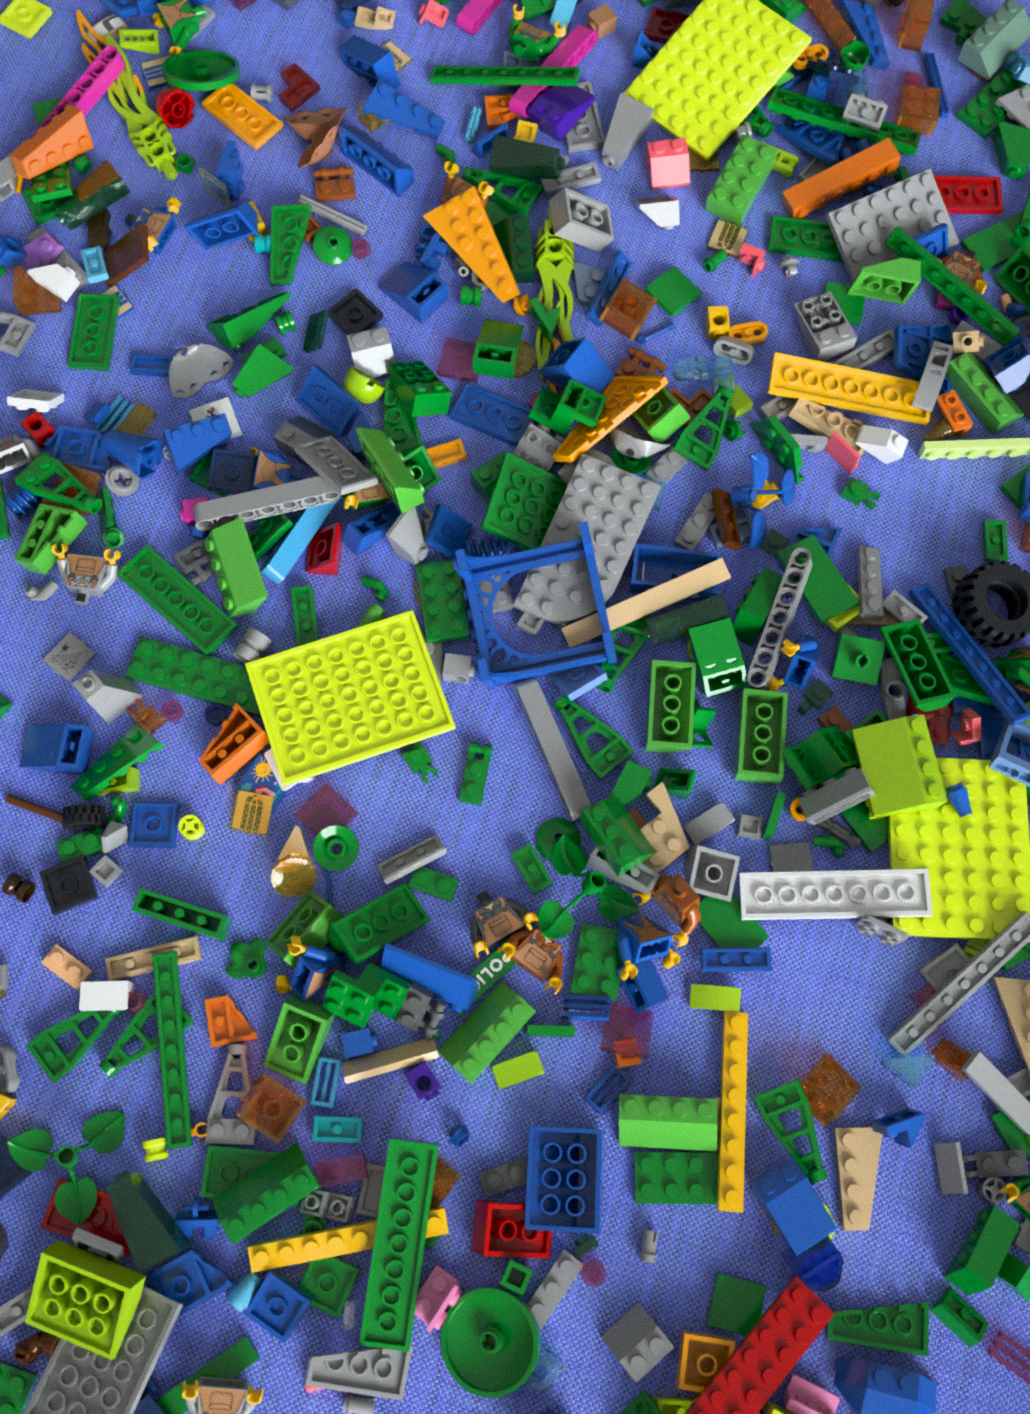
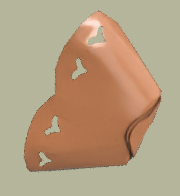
M348 106L339 109L323 108L316 113L302 111L298 112L295 116L283 117V119L304 140L312 142L321 128L338 113H342V121Z
M341 113L337 114L317 133L311 144L303 152L298 168L307 167L330 156L341 121Z

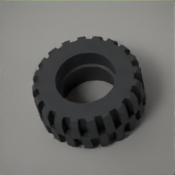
M995 560L982 564L965 575L962 581L958 582L955 587L956 592L953 593V601H955L952 605L953 612H956L957 620L974 641L979 640L981 645H990L992 648L1010 645L1030 634V574L1026 570L1022 571L1020 566L1016 564L1010 565L1008 561L1002 560L999 562ZM987 588L996 591L1005 600L1008 607L1007 620L998 617L990 609L986 599Z

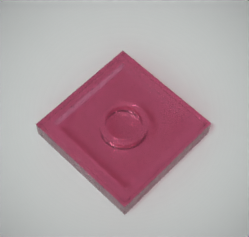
M446 337L437 375L477 383L479 374L473 373V356L476 343Z
M325 783L294 816L317 836L319 832L329 826L339 825L346 827L358 815V812Z
M611 1004L609 1021H604L600 1050L648 1059L653 1012L642 1011L636 1014L634 1008Z

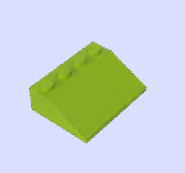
M924 715L901 717L851 731L859 766L866 774L876 795L868 798L872 817L937 809L947 802Z
M58 1240L41 1252L25 1323L110 1360H114L140 1301L146 1276Z

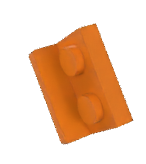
M955 390L938 395L936 402L949 423L951 430L955 432L958 439L966 436L973 422Z

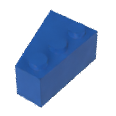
M353 35L338 47L343 64L358 77L364 76L369 80L368 85L370 87L376 86L379 79L394 89L401 86L393 63V56L389 50H385L356 35Z
M225 413L164 430L163 440L176 475L179 476L190 466L195 465L200 459L212 453L213 448H219L229 441L232 431Z

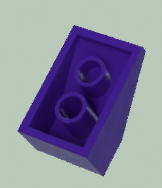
M555 86L539 95L527 109L530 122L538 124L539 130L561 142L596 100V96L578 86Z

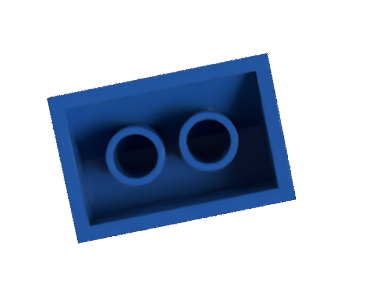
M244 202L196 218L186 223L185 229L207 250L257 234V212L248 202Z

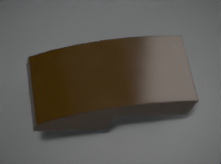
M108 208L92 212L89 215L88 238L91 248L96 246L102 248L110 243L112 231L108 225L111 213Z

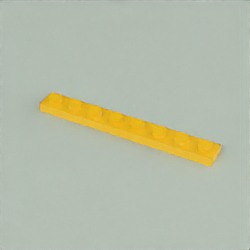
M733 1011L723 1012L717 1211L743 1213L748 1013Z
M445 1206L430 1209L426 1238L449 1234ZM377 1219L250 1244L248 1246L251 1272L254 1273L373 1249Z

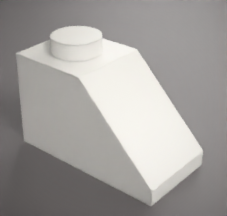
M58 264L29 269L27 272L36 283L65 302L80 284L75 277L76 273L67 266L63 268Z
M863 425L860 428L855 444L887 465L903 457L909 440L893 429Z

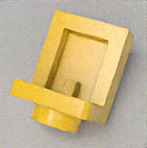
M522 120L518 121L516 134L512 140L517 149L527 151L528 148L533 150L538 124Z
M766 479L763 488L756 491L780 490V488L774 481L771 483ZM780 494L756 495L755 502H751V504L762 510L775 499L779 501L782 498Z

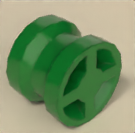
M289 310L284 315L274 316L275 323L282 336L289 330H297Z

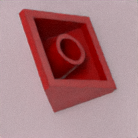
M335 523L317 530L309 542L305 572L338 576L343 545V533L340 524Z

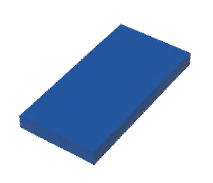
M467 382L449 414V419L516 447L530 423L537 424L535 420L528 417L531 411L530 408Z

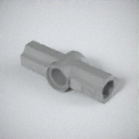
M893 658L882 659L879 672L881 683L880 698L884 702L885 714L888 720L907 717L904 701L906 688L901 682L900 673ZM889 688L896 691V696H892L889 693Z

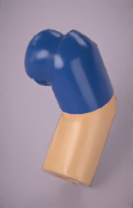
M1004 294L1000 297V302L1006 315L1017 317L1025 313V305L1022 303H1012L1009 294Z

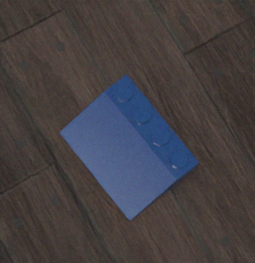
M529 1126L525 1230L601 1233L604 1160L603 1129Z

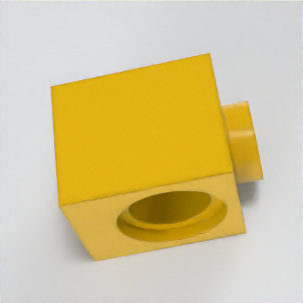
M708 306L705 317L707 339L717 340L721 336H728L730 329L728 306Z

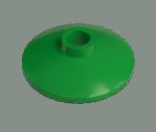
M326 226L315 234L313 250L317 258L323 263L340 265L350 257L352 241L348 233L336 226ZM334 240L337 244L331 245L330 241Z
M614 447L611 452V460L618 468L631 474L645 472L650 468L652 455L636 459L622 455Z
M553 818L544 822L536 834V846L539 853L545 859L551 861L552 850L556 843L554 837L556 835L562 836L566 834L573 842L580 846L581 837L577 827L572 822L563 818Z
M333 825L326 827L316 836L313 844V853L316 861L323 868L330 871H341L350 867L355 862L359 853V843L355 834L350 829L344 826ZM335 843L340 845L338 852H333L331 849Z

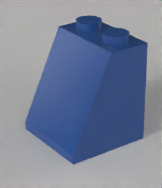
M586 337L562 342L539 370L545 378L561 391L565 389L571 378L601 393L610 384L609 381L614 376V373Z

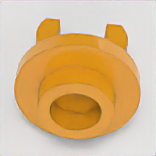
M528 294L523 295L521 298L518 296L514 298L513 308L518 315L526 316L527 311H529Z

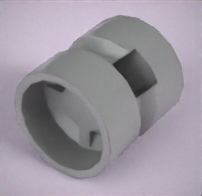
M249 628L242 638L244 642L239 643L232 654L236 659L245 664L263 658L261 655L267 653L273 642L263 633Z

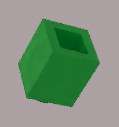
M510 1257L500 1280V1285L523 1295L533 1268Z

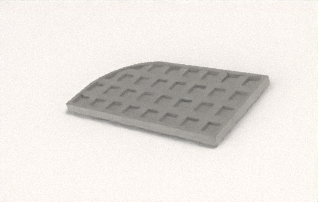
M582 453L540 547L582 538L579 523L587 521L603 598L606 604L618 586L661 486ZM586 558L529 570L513 607L549 622H571L595 613L597 608Z

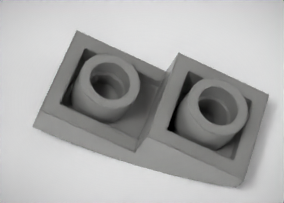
M316 1189L302 1199L300 1213L351 1223L356 1197Z

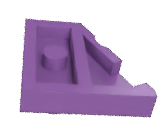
M46 232L23 247L27 254L24 261L31 269L52 265L64 246L52 233Z

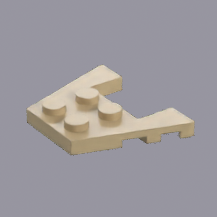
M663 782L646 794L648 800L660 814L640 829L656 851L654 856L645 860L642 864L657 873H660L690 848Z

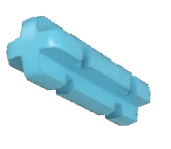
M479 107L471 109L467 130L464 135L467 142L472 143L475 141V134L477 133L479 120L482 115V110Z

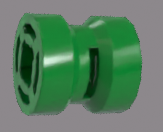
M462 285L461 306H468L473 302L475 307H481L482 286H475L472 290L468 285Z

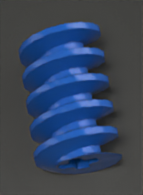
M18 486L20 493L11 491L13 499L8 496L4 498L7 507L21 520L19 513L28 515L26 507L34 510L32 503L35 502L39 505L41 502L40 496L34 495Z
M490 537L489 543L486 542L485 538H481L480 544H478L476 539H473L471 546L468 540H465V549L469 556L494 557L510 554L508 541H504L500 537H498L497 542H495L493 537Z

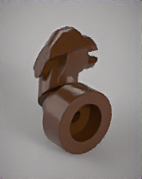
M39 1332L19 1342L15 1347L13 1357L20 1365L34 1362L40 1356L41 1351L51 1358L60 1338L47 1332Z

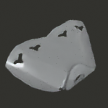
M196 343L181 347L172 357L169 367V384L172 395L179 398L190 397L198 392L206 382L215 381L228 374L234 364V360L227 352L209 344ZM188 349L185 355H181L183 350ZM223 362H229L228 364H226L225 368H223ZM212 370L218 371V373L210 375L212 373ZM197 383V385L193 386V388L190 389L191 384ZM178 388H179L181 391H184V393H182V392H180V391L176 393V391H177Z
M616 426L609 432L614 447L622 455L636 459L646 458L674 445L656 443L650 435H639L633 429L625 426Z

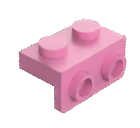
M792 1374L783 1394L785 1407L790 1414H835L840 1402L838 1395L796 1374Z

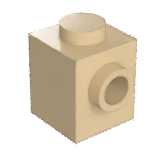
M979 330L954 332L953 354L980 352V347H984V335H980Z

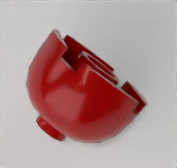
M173 86L167 87L157 95L155 100L156 114L160 116L163 123L169 128L182 129L194 117L192 111L193 106L195 107V102L192 96L183 89Z

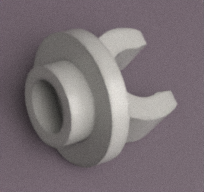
M794 256L782 259L779 267L781 269L785 268L786 278L794 277V274H797L796 265L799 263V259L794 258Z

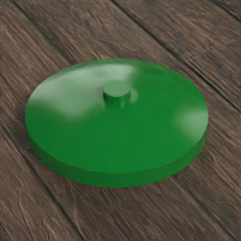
M190 50L167 58L162 64V74L164 80L176 88L190 91H208L223 88L234 83L239 78L240 68L236 58L227 53L215 50Z
M480 1287L461 1296L447 1312V1317L443 1322L441 1330V1351L449 1373L460 1386L481 1397L496 1398L514 1392L530 1378L539 1359L541 1339L534 1314L519 1296L500 1287Z

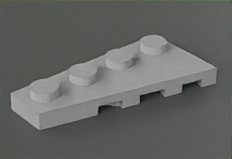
M410 1345L409 1352L373 1348L309 1356L303 1384L305 1386L403 1401L413 1345Z

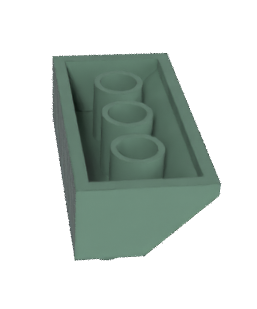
M1006 0L967 39L962 47L958 61L989 80L1006 62L1008 56L1013 51H1017L1030 37V22L1025 8L1014 0Z

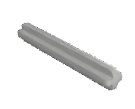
M301 194L297 200L298 204L300 202L302 204L310 203L312 206L311 212L362 236L367 232L368 228L365 223L306 195Z

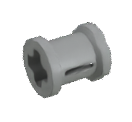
M252 83L251 98L255 101L268 100V102H272V85L256 86L255 83Z

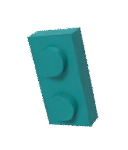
M314 1116L312 1141L362 1143L363 1118Z

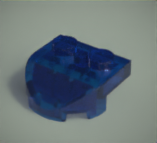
M829 1236L797 1257L790 1247L780 1253L792 1274L797 1276L811 1290L819 1292L828 1291L834 1288L841 1280L844 1265L843 1257Z

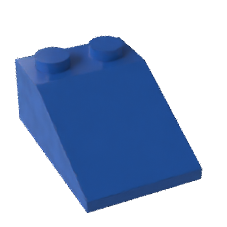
M792 1157L751 1183L753 1194L796 1257L837 1230V1226L809 1180Z

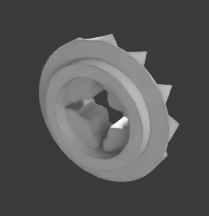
M116 465L106 472L105 485H107L110 492L116 493L117 497L120 495L128 497L138 489L139 478L126 466ZM119 476L122 481H126L124 487L121 483H117Z

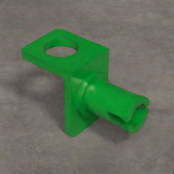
M695 699L693 746L711 748L713 744L706 729L716 714V710L701 708L697 699ZM694 735L701 736L705 742L698 741Z

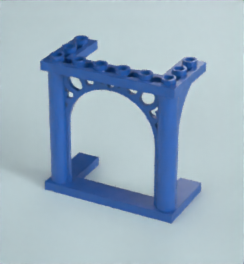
M587 521L579 523L582 537L580 539L494 557H473L467 555L464 549L455 550L456 558H453V564L461 580L466 582V588H463L465 600L470 602L471 609H467L469 621L474 622L475 630H471L474 643L478 642L479 651H476L478 666L474 667L477 680L480 683L482 682V685H485L489 690L496 689L497 684L608 661V664L617 663ZM586 558L603 642L541 655L524 654L509 647L498 635L493 622V604L503 584L516 574L527 570ZM495 575L496 578L497 576L501 575V580L499 582H496L490 576ZM480 582H490L493 585V591L491 593L481 591L479 588ZM479 595L488 598V605H482L484 601L479 598ZM490 620V625H485V621ZM496 639L497 645L494 646L490 651V648L492 647V642H490V640ZM499 649H505L507 652L505 659L500 663H496L494 661V654ZM511 656H517L518 661H512V664H508Z

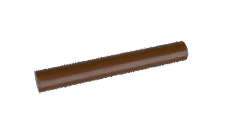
M8 794L5 798L6 803L63 823V813Z

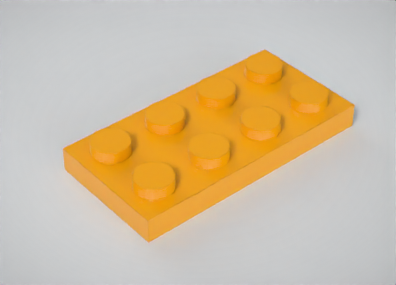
M233 83L217 89L201 102L204 110L254 150L259 149L283 128V124L278 118Z

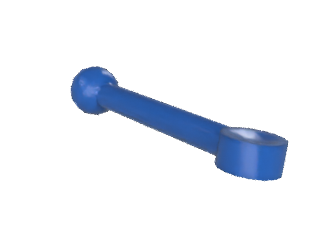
M670 322L668 326L646 336H639L638 343L644 344L647 339L667 330H674L676 328L675 323Z
M323 868V871L326 872L328 903L335 908V904L332 901L331 871Z

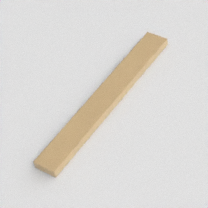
M723 558L606 608L610 631L731 579ZM598 612L561 628L570 648H574L602 635Z

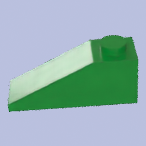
M628 760L608 799L618 798L622 805L627 807L641 797L643 791H649L654 781L650 779L652 771Z

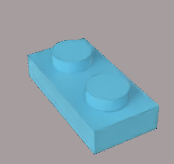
M96 246L80 250L89 283L109 279L101 247Z

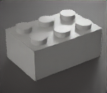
M566 187L549 200L554 235L600 252L615 240L609 205Z

